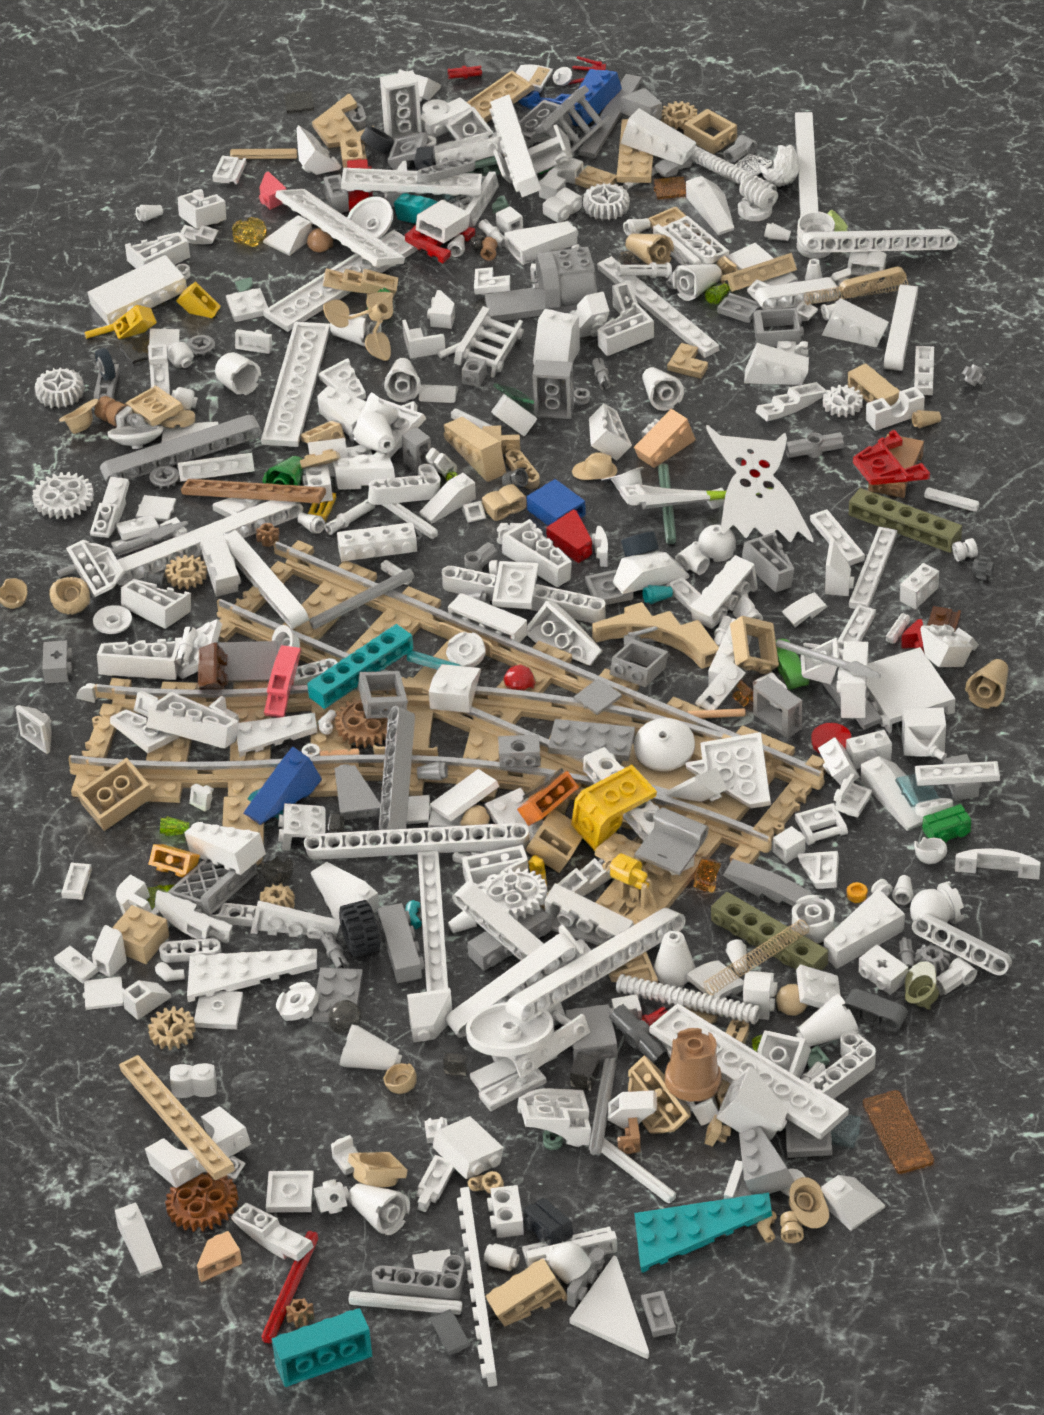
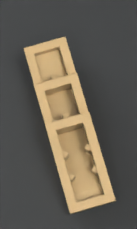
M326 268L323 286L358 293H376L380 289L384 290L383 288H386L391 293H396L398 285L397 277L364 269L363 273L345 268L344 273Z

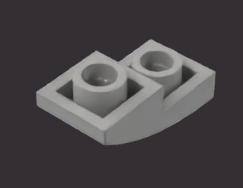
M664 159L657 163L654 169L661 176L669 177L677 175L679 169L691 167L693 161L688 159L683 165Z

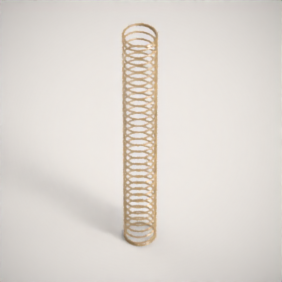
M905 276L899 277V278H901V280H900L901 285H903V282H904L903 278L906 279ZM880 280V281H882V283H881V285H882V292L880 291V287H879V293H883V292H884V291H883V282H884V280ZM885 280V282H884V284H885V292H887V290H886V282H887V280ZM860 284V296H864V285ZM841 287V299H845V288ZM822 290V302H826V291ZM811 292L808 294L809 303L807 302V303H806L807 305H809V304L811 303V301H810V294H811Z
M798 920L797 922H795L794 924H792L791 926H789L788 928H786L770 940L763 943L764 946L760 945L757 948L761 949L763 953L764 951L762 950V947H764L766 951L767 949L765 948V945H767L769 949L770 947L768 946V943H770L772 947L773 945L771 944V941H773L775 945L776 943L774 942V939H776L778 943L779 941L777 940V937H779L781 941L782 938H780V935H782L784 939L785 936H783V933H785L787 937L788 934H786V931H788L790 935L791 932H789V929H791L792 933L794 932V930H792V927H794L795 931L797 930L795 928V925H797L798 929H801V927L798 925L800 923L799 921L803 920ZM755 948L754 950L758 951L759 956L761 957V953L759 952V950H756L757 948ZM776 949L774 950L775 953H773V951L771 952L772 955H770V953L768 954L769 957H767L766 955V959H764L763 957V961H761L760 959V963L757 962V959L753 956V954H750L752 955V958L757 963V965H755L753 962L752 964L754 965V967H752L750 964L749 966L751 967V969H749L748 966L746 967L748 971H746L745 968L743 969L745 973L749 972V970H752V968H755V966H758V964H761V962H764V960H767V958H770V956H773V954H776ZM743 956V957H741L740 959H738L737 961H735V962H736L735 965L737 966V968L739 967V966L737 965V962H738V963L740 964V966H741L742 964L740 963V960H741L742 958H744L745 956ZM726 967L727 970L723 969L724 972L720 971L721 974L717 973L718 976L714 975L708 980L712 981L714 985L715 983L713 982V979H715L717 983L718 981L716 980V977H718L720 981L721 979L719 978V975H721L723 979L724 976L722 975V973L725 974V977H728V975L730 976L731 973L728 971V967ZM726 981V985H724L723 983V987H721V985L719 986L720 989H718L716 986L715 988L717 989V991H715L713 988L712 990L714 991V993H711L710 995H714L715 992H718V990H721V988H724V986H727V984L730 983H727Z

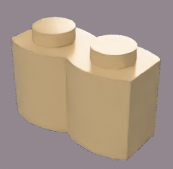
M514 484L502 487L499 491L486 494L482 497V505L484 511L494 521L506 518L509 514H515L526 508V496Z

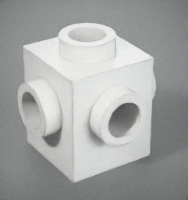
M335 1179L323 1182L321 1187L313 1188L320 1212L329 1211L330 1214L343 1211L342 1207L347 1206L346 1200H349L347 1186L343 1187L342 1183H336ZM335 1194V1197L330 1200V1196Z

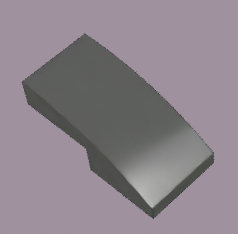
M451 1309L430 1318L431 1325L438 1334L441 1344L448 1355L459 1353L470 1346Z

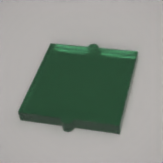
M497 383L493 385V387L511 399L534 404V400L516 388Z

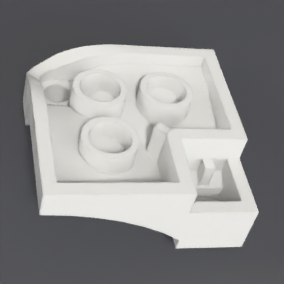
M537 1089L519 1097L517 1108L518 1112L522 1113L525 1127L540 1128L556 1133L565 1138L567 1144L572 1146L589 1145L591 1127L588 1120L589 1108L583 1090Z

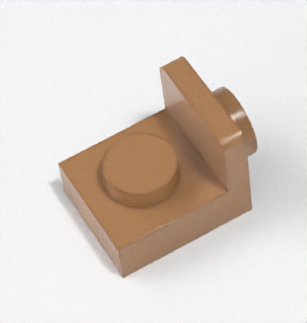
M637 1117L628 1118V1127L624 1128L625 1136L617 1138L618 1149L625 1154L641 1152Z

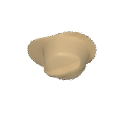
M93 399L83 404L75 411L61 417L59 421H65L73 434L86 430L93 420L91 408L99 400Z
M598 452L591 454L584 462L576 464L573 467L572 474L580 480L605 479L615 476L617 474V467L612 463L610 455Z
M801 1177L796 1179L791 1184L789 1190V1206L791 1210L795 1212L798 1220L803 1225L817 1229L823 1227L828 1222L829 1210L821 1187L810 1178Z

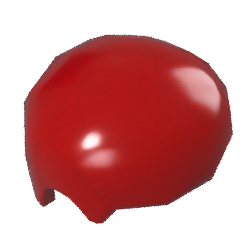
M521 664L508 669L503 680L507 689L525 691L529 687L533 689L536 683L531 669Z

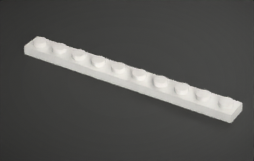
M612 256L597 263L598 270L615 284L630 280L637 302L686 343L698 347V353L704 358L719 351V344L636 276H618L617 266L620 263Z
M438 851L418 852L427 992L448 988Z
M469 1187L460 1188L461 1197L457 1198L458 1210L464 1213V1215L459 1217L461 1229H466V1233L462 1234L463 1245L469 1248V1251L464 1252L466 1266L471 1265L472 1269L467 1270L469 1284L474 1283V1288L470 1289L471 1302H476L477 1307H472L474 1321H479V1326H475L477 1340H482V1344L478 1345L479 1358L485 1361V1364H480L482 1378H487L488 1387L498 1386Z

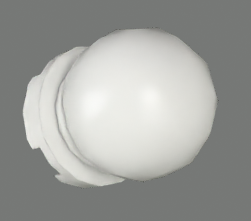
M947 881L939 884L937 890L926 889L917 893L910 906L912 920L914 921L919 915L926 913L946 923L949 921L955 924L963 921L964 915H961L960 909L964 908L957 889H951V882ZM919 920V926L923 929H928L927 922Z

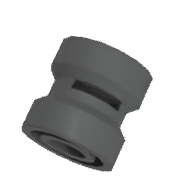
M522 468L506 472L502 476L504 486L514 484L517 488L526 486L529 480L527 472Z

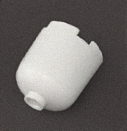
M232 352L223 355L218 360L215 374L220 383L234 393L248 395L258 386L256 382L258 377L261 376V370L257 363Z

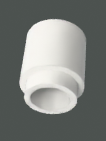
M496 1243L494 1245L489 1244L485 1250L484 1262L488 1263L489 1266L511 1271L513 1267L516 1268L518 1265L519 1254H517V1250Z

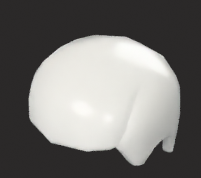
M923 837L919 844L917 841L914 842L916 856L923 863H938L947 854V846L942 839H927Z

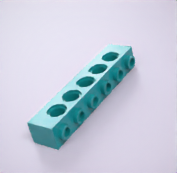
M398 624L385 630V632L308 682L309 698L326 709L358 687L360 672H381L414 649L412 634Z

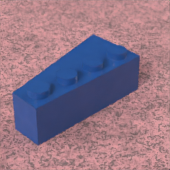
M590 69L580 87L586 85L589 89L585 94V99L597 114L622 89L617 72L609 70ZM576 102L574 109L588 125L593 119L583 106ZM570 115V118L573 122L572 125L579 126L577 122L573 119V117Z

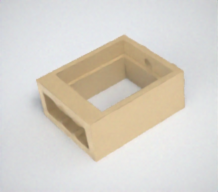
M706 109L684 123V135L697 142L696 145L715 154L737 139V125ZM713 127L720 131V133L713 137L704 132V130Z
M741 616L730 623L735 665L745 670L760 672L761 674H768L779 666L773 623L746 616ZM747 635L758 637L761 659L749 655Z

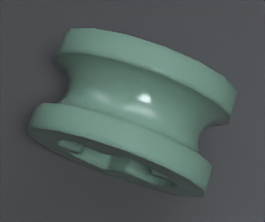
M545 1130L543 1133V1144L549 1150L559 1149L563 1145V1137Z

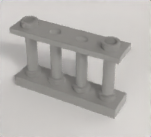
M586 85L571 94L534 129L538 135L545 132L551 138H555L557 134L553 130L554 127L552 125L555 122L559 123L574 142L570 146L572 157L575 155L574 151L597 129L601 130L607 125L606 121L610 118L609 115L600 118L587 102L585 94L589 89ZM576 102L580 103L594 120L595 124L591 128L588 127L574 109ZM564 113H570L584 131L580 138L563 119Z

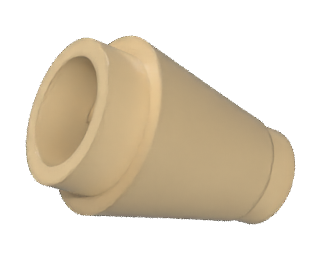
M917 410L912 414V423L914 427L918 428L941 421L939 411Z

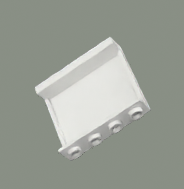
M920 647L868 663V667L881 674V677H867L866 699L882 717L880 724L886 728L888 733H892L893 723L902 721L903 709L943 707L947 715L955 713V697L931 662L925 657Z

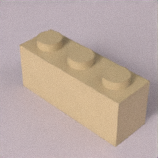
M866 363L848 372V387H855V391L859 390L860 395H863V399L868 403L884 398L892 406L898 401L899 389L890 384Z

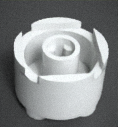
M807 895L796 901L795 906L792 908V924L800 919L803 920L799 921L798 925L804 931L803 936L815 943H821L834 930L835 909L828 899L825 898L823 900L817 895Z

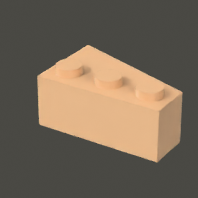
M670 409L636 444L634 449L639 459L655 468L696 439L688 419Z

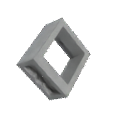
M797 308L753 311L756 343L775 347L778 341L796 342V345H798L800 337H804L801 315H798ZM793 325L792 330L764 331L763 328Z
M632 639L612 657L610 675L646 687L666 668L668 651ZM630 661H634V662H636V663H639V664H642V665H645V666H648V667L645 668V667L639 666V665H637V664L631 663Z
M399 671L360 672L358 689L366 718H388V714L394 706L407 710L408 700ZM395 688L397 697H371L369 689Z
M767 676L753 686V715L788 739L802 729V700ZM770 702L782 709V712L770 705Z

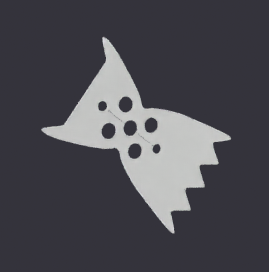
M706 425L714 444L729 465L736 470V474L732 477L725 495L721 533L727 532L732 525L745 538L749 536L753 528H757L763 536L778 530L789 542H792L795 534L800 532L813 543L812 535L794 500L773 475L777 471L784 454L787 440L786 433H783L776 441L721 436L710 426ZM747 449H752L754 453L749 454ZM741 457L746 460L747 464L740 466L736 463L735 459ZM759 461H768L770 463V467H761L759 465ZM756 469L761 475L755 478L750 475L749 471ZM748 479L751 482V486H742L740 480ZM763 482H772L774 484V488H765L763 486ZM756 493H761L763 497L758 498Z

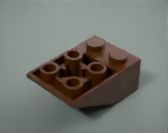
M217 642L199 648V690H224V685H228V674H225V666H228V654L225 653Z

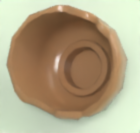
M321 228L314 229L309 233L307 238L308 248L314 252H324L333 247V238L329 233L322 231Z

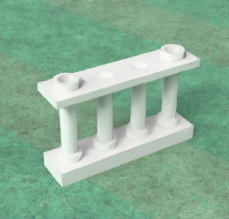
M484 132L435 146V154L433 155L437 165L463 157H472L476 161L494 156L493 151L495 150L500 154L502 151L499 137L489 138L488 133Z
M483 306L457 347L454 363L461 365L463 360H467L469 356L486 359L487 366L492 367L491 377L494 378L497 372H501L504 360L517 339H521L524 329H522L523 321L519 320L515 328L491 319L489 316L490 309ZM484 326H491L511 335L509 338H505L484 330ZM482 336L504 346L502 349H498L477 341V338ZM475 347L494 354L497 358L494 361L470 352V349Z
M561 1002L548 1009L547 1011L553 1018V1025L555 1026L560 1023L564 1026L555 1031L551 1039L541 1048L522 1055L506 1056L514 1061L519 1077L524 1078L589 1034L590 1029L585 1016L580 1014L573 1020L567 1018ZM492 1056L494 1062L505 1058L502 1056Z

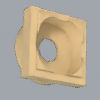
M390 1152L349 1153L348 1162L354 1168L353 1176L363 1184L375 1187H390L397 1184L398 1178H406L407 1169Z

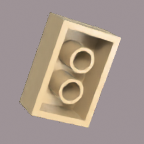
M125 758L77 792L81 804L104 831L154 797L150 784L128 758Z

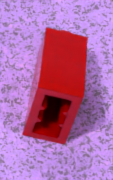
M573 509L546 527L547 539L549 538L553 542V546L559 548L577 563L592 555V539L576 510Z

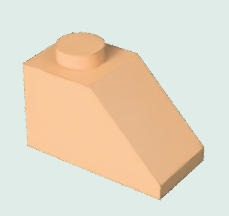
M229 1231L216 1235L207 1241L197 1264L199 1280L201 1282L242 1264L240 1249Z

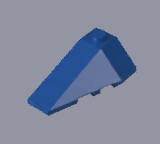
M292 747L243 814L261 825L278 815L284 809V803L295 804L303 797L306 798L311 795L322 781V778L310 758Z

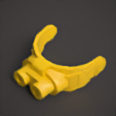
M533 855L528 861L530 873L535 871L536 875L540 874L541 878L545 879L547 886L544 861L538 855Z

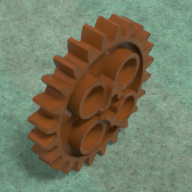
M207 1172V1174H199L177 1188L170 1187L171 1194L166 1195L167 1201H165L167 1214L171 1222H176L177 1227L183 1225L184 1230L191 1227L192 1231L195 1232L197 1227L204 1231L205 1226L213 1229V1224L215 1223L222 1225L221 1219L229 1220L228 1214H234L233 1208L238 1207L237 1201L239 1197L236 1185H234L232 1179L228 1180L227 1175L214 1180Z

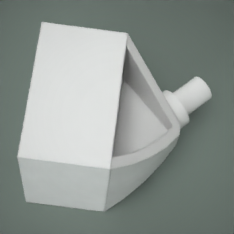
M944 708L903 709L902 745L904 755L931 756L943 761L947 756L945 753L946 721Z

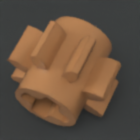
M264 523L260 528L256 529L257 542H261L263 546L270 547L276 541H279V528H274L273 524Z
M305 1298L293 1299L291 1306H286L287 1322L293 1321L296 1328L308 1326L309 1321L315 1319L313 1303L308 1304Z

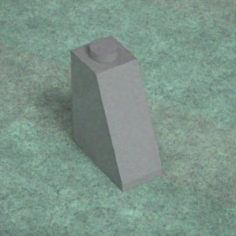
M643 88L621 97L620 113L631 116L640 108L656 119H662V102L647 89Z
M343 764L336 767L335 778L341 820L380 816L381 804L356 766Z

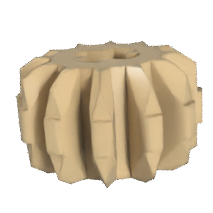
M282 883L278 886L272 884L271 888L265 887V890L260 892V901L294 909L295 896L289 886L284 887Z

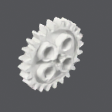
M60 472L59 476L53 474V478L46 477V481L40 480V485H36L32 497L34 507L37 508L38 512H42L43 516L48 514L49 518L56 515V519H59L60 516L66 519L67 515L74 517V513L80 515V510L86 511V506H91L94 492L92 483H89V479L84 480L83 475L78 477L77 473L71 476L70 472L66 475Z
M511 868L508 870V873L501 871L500 876L493 874L494 879H487V884H482L483 889L481 890L516 920H518L519 916L525 919L527 913L534 915L533 910H540V905H545L544 900L548 893L545 879H542L540 874L536 875L535 871L529 873L527 868L523 872L520 871V868H517L516 872H513Z

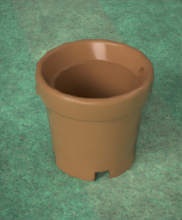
M700 1028L681 1030L677 1033V1038L675 1040L673 1038L671 1058L665 1071V1086L672 1095L689 1102L703 1101L713 1097L719 1092L722 1085L721 1068L717 1063L716 1039L710 1032H708V1035L703 1034Z

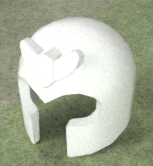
M572 1241L560 1243L556 1247L551 1246L550 1252L544 1258L550 1264L552 1271L567 1285L572 1280L582 1276L591 1264L590 1257L580 1245Z

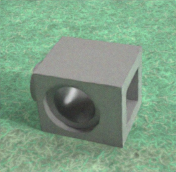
M468 357L462 368V384L480 387L487 375L486 359Z

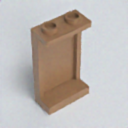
M901 437L903 445L889 451L905 469L916 465L918 459H922L924 441ZM868 482V490L904 498L908 482L870 485Z

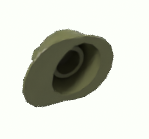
M919 962L906 975L905 998L909 1003L925 1007L929 1010L931 1009V1004L939 996L936 969L929 962Z

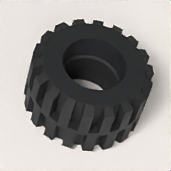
M367 900L340 906V925L345 943L351 955L358 957L379 951L381 945L379 929L372 907Z

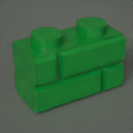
M959 804L924 816L922 829L928 839L938 838L946 843L950 839L964 837L970 833L971 818L965 812L963 806Z

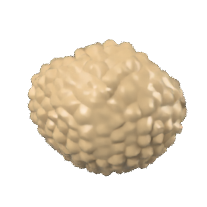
M62 578L54 582L50 588L51 603L59 612L71 615L77 614L90 604V589L81 578Z

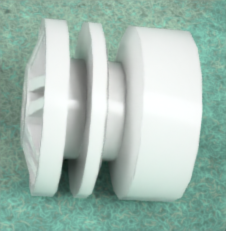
M813 211L800 217L797 230V249L799 253L812 259L824 258L831 253H812L803 246L801 241L803 235L808 232H834L835 222L831 216L823 212ZM815 239L811 240L808 245H812ZM832 239L827 240L826 245H829Z

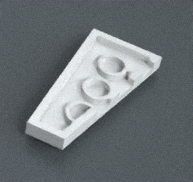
M315 713L238 723L237 743L239 757L245 756L246 752L255 750V752L264 750L263 747L274 744L277 746L283 744V741L289 738L295 740L317 733Z

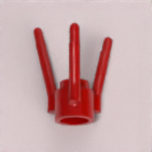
M577 56L578 60L594 65L592 67H572L573 69L586 71L590 69L606 70V64H602L601 61H594ZM584 78L571 80L569 84L583 82Z

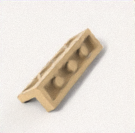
M792 253L723 275L721 278L722 281L728 280L732 292L750 286L756 280L765 281L795 271L797 268Z

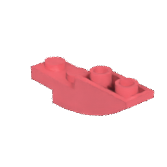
M281 645L267 688L268 696L264 709L265 716L285 717L291 686L294 685L301 648Z

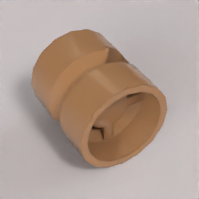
M103 396L96 404L94 413L97 418L108 421L109 424L117 427L115 416L127 405L116 402V400L108 396Z

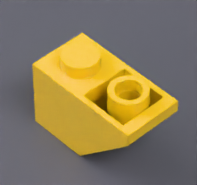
M136 305L112 325L118 339H123L144 333L157 322L151 308Z

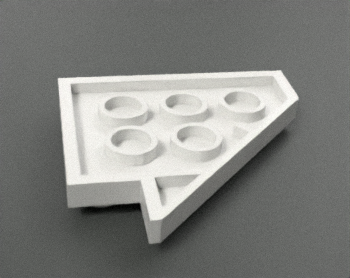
M761 732L700 743L702 760L685 763L687 770L695 775L717 767L728 789L724 792L749 808L771 805Z

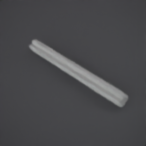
M408 568L312 617L309 620L311 627L317 629L414 579L413 571Z
M606 1058L603 1063L589 1144L591 1155H600L602 1152L608 1117V1102L611 1099L616 1069L614 1058Z

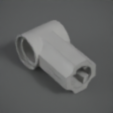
M740 135L736 139L735 144L724 151V157L726 161L734 163L746 154L753 155L757 150L758 144L749 137Z
M488 542L476 552H468L464 557L465 569L482 572V568L498 555L497 549Z

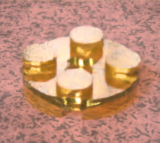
M253 217L247 218V221L243 222L242 219L238 220L232 226L233 241L249 244L251 247L257 246L267 236V228L264 221Z

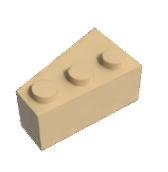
M544 1258L532 1263L530 1267L521 1273L512 1276L503 1285L494 1288L485 1297L502 1324L507 1326L530 1316V1311L539 1307H543L544 1310L549 1308L550 1303L561 1298L563 1301H566L567 1293Z

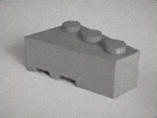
M776 532L744 542L742 559L753 563L756 575L776 593L791 587L794 567L787 554H784L783 546L778 542Z
M759 1126L740 1132L744 1181L751 1194L768 1192L770 1194L791 1187L794 1180L762 1128Z

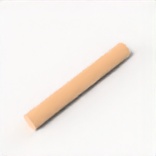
M745 709L687 711V713L701 719L745 716Z

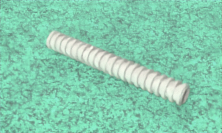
M695 146L693 154L689 158L693 162L739 185L745 177L753 176L772 188L773 191L777 190L776 185L740 167L738 168V166H734V164Z
M621 974L616 984L618 993L623 992L625 995L628 993L630 995L637 994L638 998L642 996L643 999L649 998L651 1001L655 999L656 1002L661 1001L664 1004L668 1002L669 1005L674 1004V1006L678 1003L684 1008L687 1007V1009L693 1008L694 1011L699 1009L700 1012L706 1011L707 1014L712 1012L713 1015L719 1014L720 1017L725 1015L726 1018L732 1017L733 1020L738 1018L741 1022L744 1020L746 1023L751 1021V1024H756L760 1016L758 1005L753 1007L752 1004L747 1005L745 1002L740 1004V1001L734 1002L733 999L727 1001V998L721 999L720 996L715 998L714 995L708 996L707 993L702 995L701 992L695 993L694 990L689 992L688 989L683 990L681 987L676 989L675 986L670 987L668 984L664 986L663 983L657 984L655 981L651 983L650 980L644 981L642 978L638 980L637 977L632 978L629 975L626 977L624 974Z

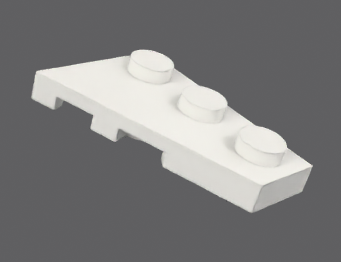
M348 358L319 373V379L327 386L361 400L366 398V392L359 379H357Z

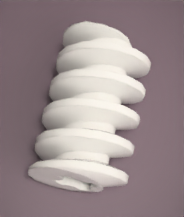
M753 176L745 177L740 184V194L764 210L771 208L778 199L776 191H773L772 188Z

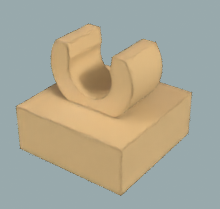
M716 1114L707 1126L704 1144L713 1146L716 1140L726 1143L727 1136H730L731 1127L722 1125V1122L716 1119Z

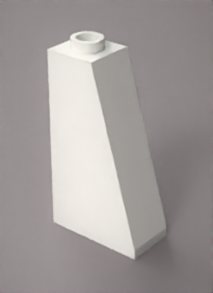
M569 221L508 231L505 232V247L524 265L530 263L525 262L526 256L535 258V255L538 253L549 252L551 249L560 251L576 245L578 230Z

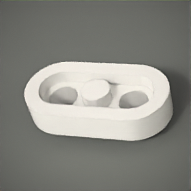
M939 798L918 803L915 805L916 814L923 818L926 815L953 807V800Z

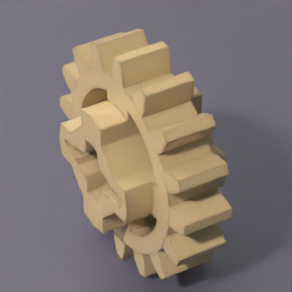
M674 101V104L668 103V107L663 106L661 122L675 129L678 127L684 129V123L697 116V109H694V105L690 106L689 102L686 104L683 101L680 103Z
M184 555L183 558L177 556L176 561L170 560V564L166 565L165 574L167 582L171 583L172 587L178 585V589H181L183 586L186 589H189V586L195 588L196 583L202 584V579H206L207 566H205V561H201L200 557L194 559V555H191L190 558L187 555Z
M173 1006L171 1011L164 1008V1013L156 1012L157 1018H151L152 1024L148 1025L151 1040H153L154 1045L159 1044L161 1049L165 1046H168L169 1050H172L173 1046L179 1049L180 1044L187 1045V1038L193 1039L192 1033L196 1032L194 1018L191 1017L189 1011L184 1012L182 1007L178 1011Z

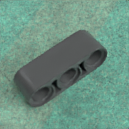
M853 989L845 1000V1004L842 1005L851 1011L854 1019L890 1032L899 1031L908 1016V1011L903 1005L859 989Z

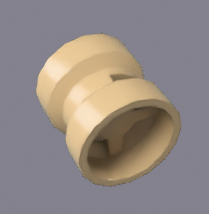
M794 1211L783 1213L780 1216V1225L782 1227L781 1239L787 1243L801 1241L804 1238L803 1228L801 1227L803 1224L798 1220Z

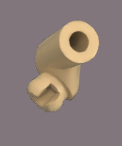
M484 1175L469 1179L468 1186L472 1191L485 1190L482 1185ZM497 1181L489 1182L490 1187L493 1184H497Z
M772 1211L773 1216L757 1223V1229L767 1243L775 1239V1235L770 1228V1225L777 1219L774 1211Z

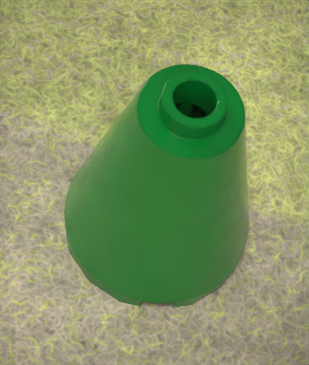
M292 456L271 467L264 474L263 484L300 486L305 470L301 468L300 460L303 459L298 456Z

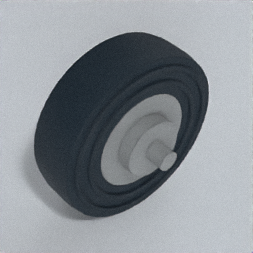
M106 348L96 350L95 359L97 365L95 369L99 370L105 381L114 379L116 377L114 367L116 360H112Z

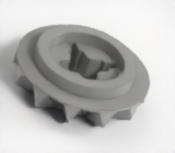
M207 335L194 336L186 343L196 357L211 354V351L215 350L214 339Z
M171 466L155 468L150 473V483H153L154 487L159 486L160 489L163 487L169 488L170 485L175 486L176 482L179 481V472Z

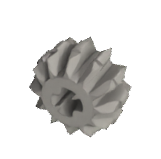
M930 943L929 946L922 945L921 949H917L914 965L919 962H929L935 967L936 975L939 976L949 969L951 957L946 949L938 945L933 946Z

